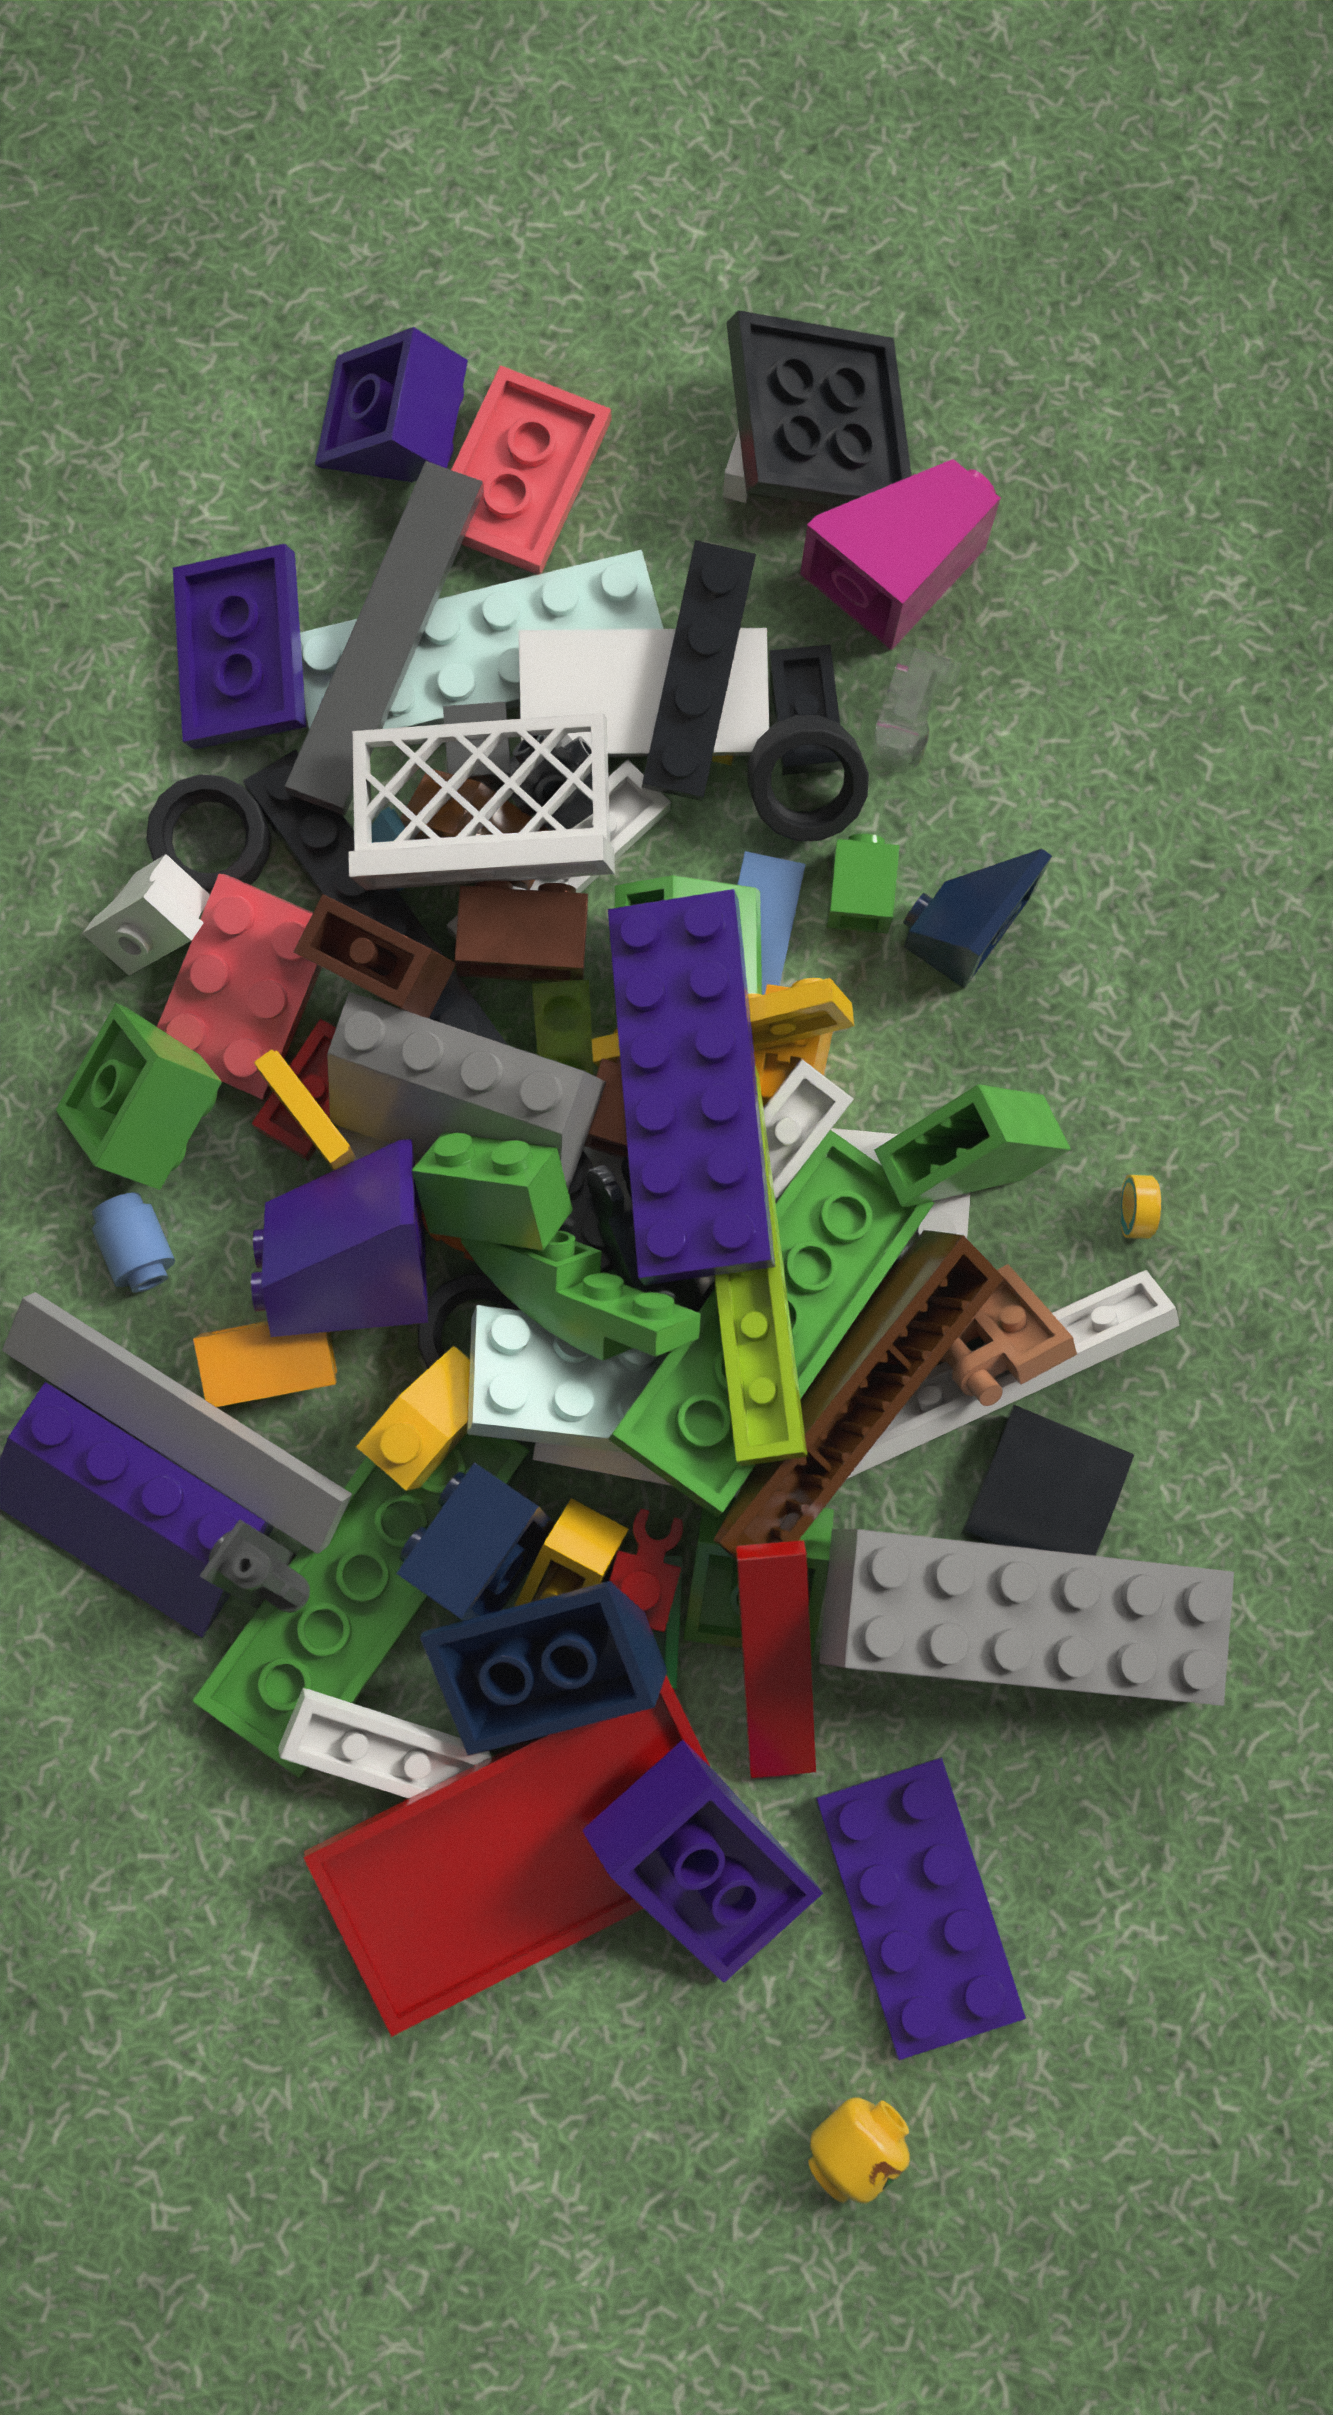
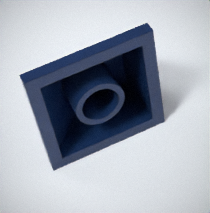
M1039 849L945 881L933 898L923 893L903 921V924L910 928L904 948L965 989L1035 893L1052 855L1043 849Z

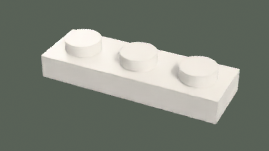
M302 1688L278 1747L281 1759L406 1798H411L491 1758L489 1750L468 1756L459 1737L306 1688Z

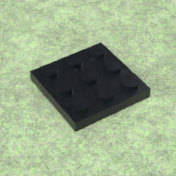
M740 310L726 322L746 493L840 506L912 476L894 338Z

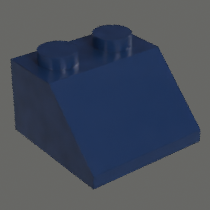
M474 1462L466 1474L459 1472L448 1482L438 1501L442 1509L428 1529L420 1527L408 1539L400 1554V1560L404 1563L396 1573L463 1621L503 1610L534 1565L545 1540L555 1526V1523L539 1506Z

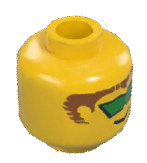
M860 2097L850 2098L840 2105L811 2134L810 2149L813 2156L809 2159L808 2165L819 2184L834 2199L842 2203L851 2199L852 2201L866 2204L880 2195L909 2166L910 2155L904 2137L909 2133V2128L901 2115L887 2102L882 2100L875 2106Z

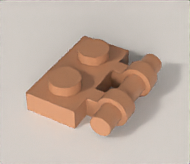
M1009 1264L997 1270L1004 1277L1003 1281L940 1360V1362H947L953 1369L952 1379L962 1392L968 1396H975L983 1406L994 1405L1001 1398L1003 1389L995 1380V1376L1009 1370L1020 1385L1077 1355L1073 1336ZM980 1336L986 1345L971 1352L966 1346L967 1342Z

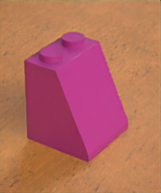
M951 459L816 515L807 524L800 575L892 650L986 549L1001 498L995 493L993 485L983 474L973 469L967 471L958 462Z

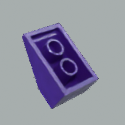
M684 1740L679 1742L582 1830L609 1876L723 1983L823 1894L819 1886L748 1807Z

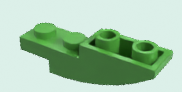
M558 1230L544 1251L461 1238L462 1245L480 1269L519 1309L553 1335L602 1361L633 1348L656 1357L699 1339L700 1313L674 1304V1299L666 1294L646 1293L623 1284V1279L619 1276L600 1273L602 1251L575 1241V1236L571 1233Z

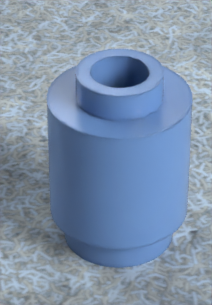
M131 1192L113 1197L101 1203L92 1211L96 1222L92 1227V1232L115 1286H130L133 1293H138L154 1288L168 1279L166 1270L173 1266L175 1258L152 1205L144 1204L139 1193Z

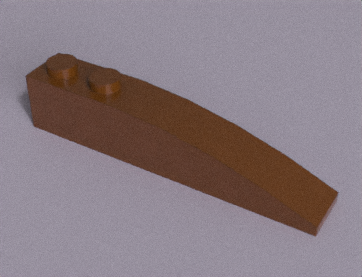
M923 1230L871 1295L800 1399L807 1457L756 1464L743 1483L714 1538V1541L736 1562V1546L799 1541L1003 1281L1004 1277L964 1235Z

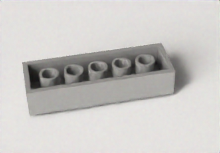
M832 1529L819 1663L852 1669L1224 1706L1234 1572L861 1529Z

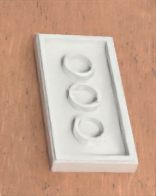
M740 628L713 756H750L757 740L769 729L767 628ZM675 629L519 630L520 719L604 713L607 717L608 757H648ZM591 732L568 733L572 740L581 736L591 747Z

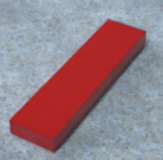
M804 1540L736 1546L750 1777L761 1778L816 1773L807 1556Z

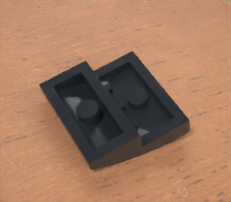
M1013 1405L1006 1418L989 1467L982 1477L961 1534L985 1544L1096 1556L1135 1454Z

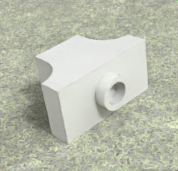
M165 854L137 871L119 895L93 918L82 934L130 976L192 941L204 923L199 919V916L204 910L210 894Z

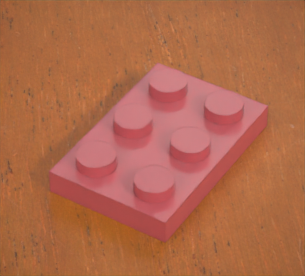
M500 365L451 469L483 481L484 488L482 497L461 544L534 574H541L610 425L611 409Z
M218 874L200 919L204 923L190 943L157 1027L201 1055L222 1082L260 1099H266L271 1088L260 1075L254 1062L271 1049L274 1052L278 1051L282 1058L285 1059L322 969L321 966L293 952L313 912L226 874Z

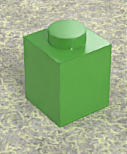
M854 834L849 836L848 840L837 839L832 861L826 928L888 934L894 913L900 845L885 844L884 838L873 834Z

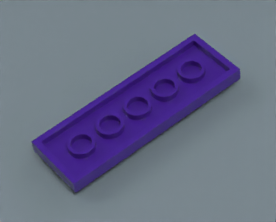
M734 889L608 909L638 1278L643 1285L773 1268L775 1267L740 908L737 894Z

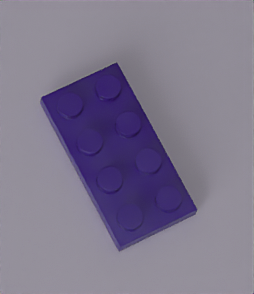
M939 1757L815 1797L897 2059L902 2060L1026 2019L943 1759Z

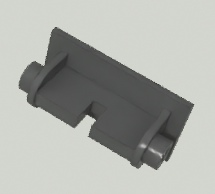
M239 1519L232 1531L224 1534L215 1543L210 1552L209 1563L200 1574V1577L256 1609L259 1608L265 1599L283 1612H296L307 1603L310 1595V1587L307 1580L289 1567L296 1554Z

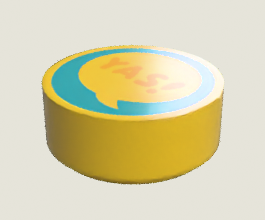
M1127 1175L1121 1190L1122 1233L1125 1238L1150 1239L1156 1233L1160 1221L1161 1193L1159 1184L1152 1175Z

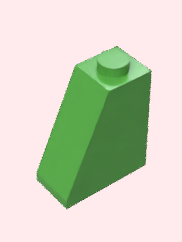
M977 1084L874 1149L902 1207H909L1020 1181L1071 1150L1044 1095Z

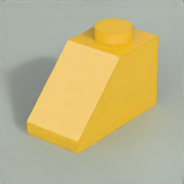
M452 1346L397 1397L356 1446L405 1490L420 1488L467 1433L470 1358L456 1346Z
M571 1498L545 1540L514 1607L602 1583L629 1529Z

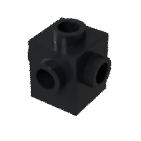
M567 734L550 753L574 773L592 752L591 747L581 736L572 740ZM548 735L532 737L541 744ZM524 739L513 750L512 754L514 757L510 759V777L535 751ZM544 759L519 787L543 807L567 781V778ZM591 772L583 783L593 791ZM576 788L553 813L552 817L565 829H571L593 814V802ZM515 792L511 795L522 813H526L529 816L536 814ZM544 823L549 831L555 830L549 823Z

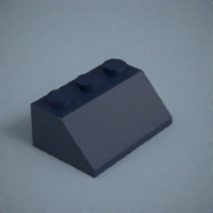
M611 1581L424 1631L420 1636L468 1756L654 1708L667 1674V1668L645 1612Z

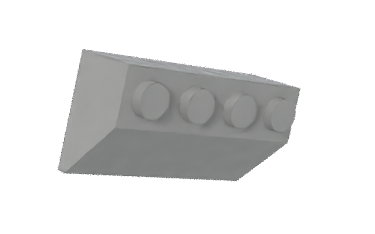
M351 992L348 993L327 1053L330 1120L333 1124L389 1144L398 1140L412 1139L414 1153L423 1156L442 1132L465 1133L469 1136L506 1141L519 1140L529 1144L557 1147L568 1190L606 1085L605 1081L585 1071Z

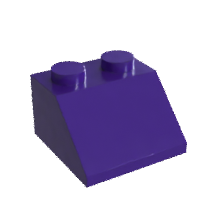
M415 327L337 355L315 466L406 482L418 480L425 461L447 468L453 454L452 441L458 410L464 397L463 384L468 360Z

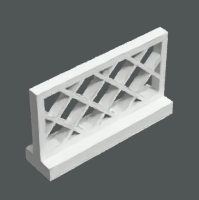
M604 713L352 731L355 851H349V877L365 890L615 874L614 848L610 844L607 717ZM591 732L592 753L574 773L550 753L568 733ZM548 735L541 744L532 737ZM521 737L535 751L509 778L487 757L504 738ZM486 739L478 749L469 741ZM458 741L472 755L446 782L425 761L443 742ZM413 744H423V745L416 751V753H414V752L407 746V745H413ZM397 746L410 759L384 787L371 775L370 748ZM546 759L567 778V781L541 807L519 786ZM483 763L505 784L478 811L457 790ZM421 768L442 788L416 816L394 795ZM591 772L593 791L583 783ZM371 784L380 791L372 801ZM578 788L593 802L594 828L565 829L552 815ZM515 792L536 812V815L519 833L503 834L489 819ZM453 797L474 818L456 837L440 838L426 824ZM390 801L411 822L394 841L372 843V820ZM545 822L555 829L552 831H538ZM483 826L492 833V835L475 836ZM421 830L431 838L412 840Z

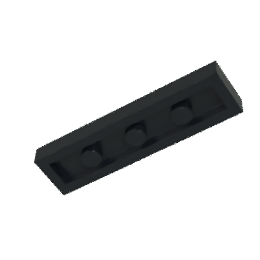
M698 540L694 542L641 788L702 801L704 798L756 554Z

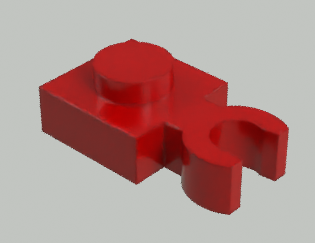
M641 1509L633 1523V1535L639 1545L637 1555L618 1550L610 1581L645 1612L652 1630L664 1633L682 1567L663 1563L665 1553L674 1549L679 1543L683 1533L682 1519L674 1517L670 1534L662 1540H655L649 1537L645 1530L649 1510Z

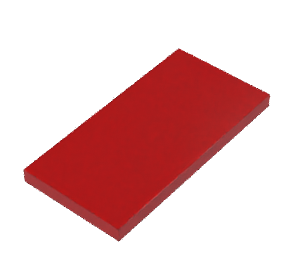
M667 1675L654 1708L523 1741L304 1851L303 1859L391 2037L644 1909L609 1876L582 1830L682 1740L710 1766Z

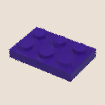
M284 543L173 567L183 743L192 749H199L307 727L295 552Z

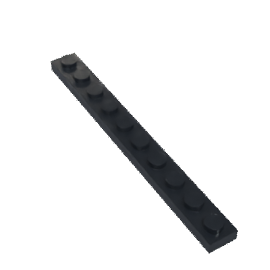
M296 749L243 781L245 789L259 804L265 819L320 896L324 894L443 955L396 888L365 890L349 877V851H355L354 830L343 814L287 794L285 785L299 754ZM453 969L428 1019L507 1045ZM582 1151L568 1190L573 1211L559 1228V1231L571 1233L575 1236V1241L601 1250L600 1273H607L614 1266L597 1225L601 1221L592 1201V1195L589 1193L588 1181L586 1179L588 1177L587 1172H590V1169L595 1168L585 1152Z

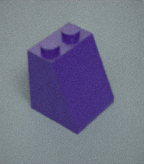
M412 1139L398 1140L265 1202L264 1229L253 1230L255 1264L257 1268H262V1272L251 1273V1293L255 1312L266 1311L271 1337L428 1323L426 1237L421 1217L422 1206L412 1174V1169L416 1166Z

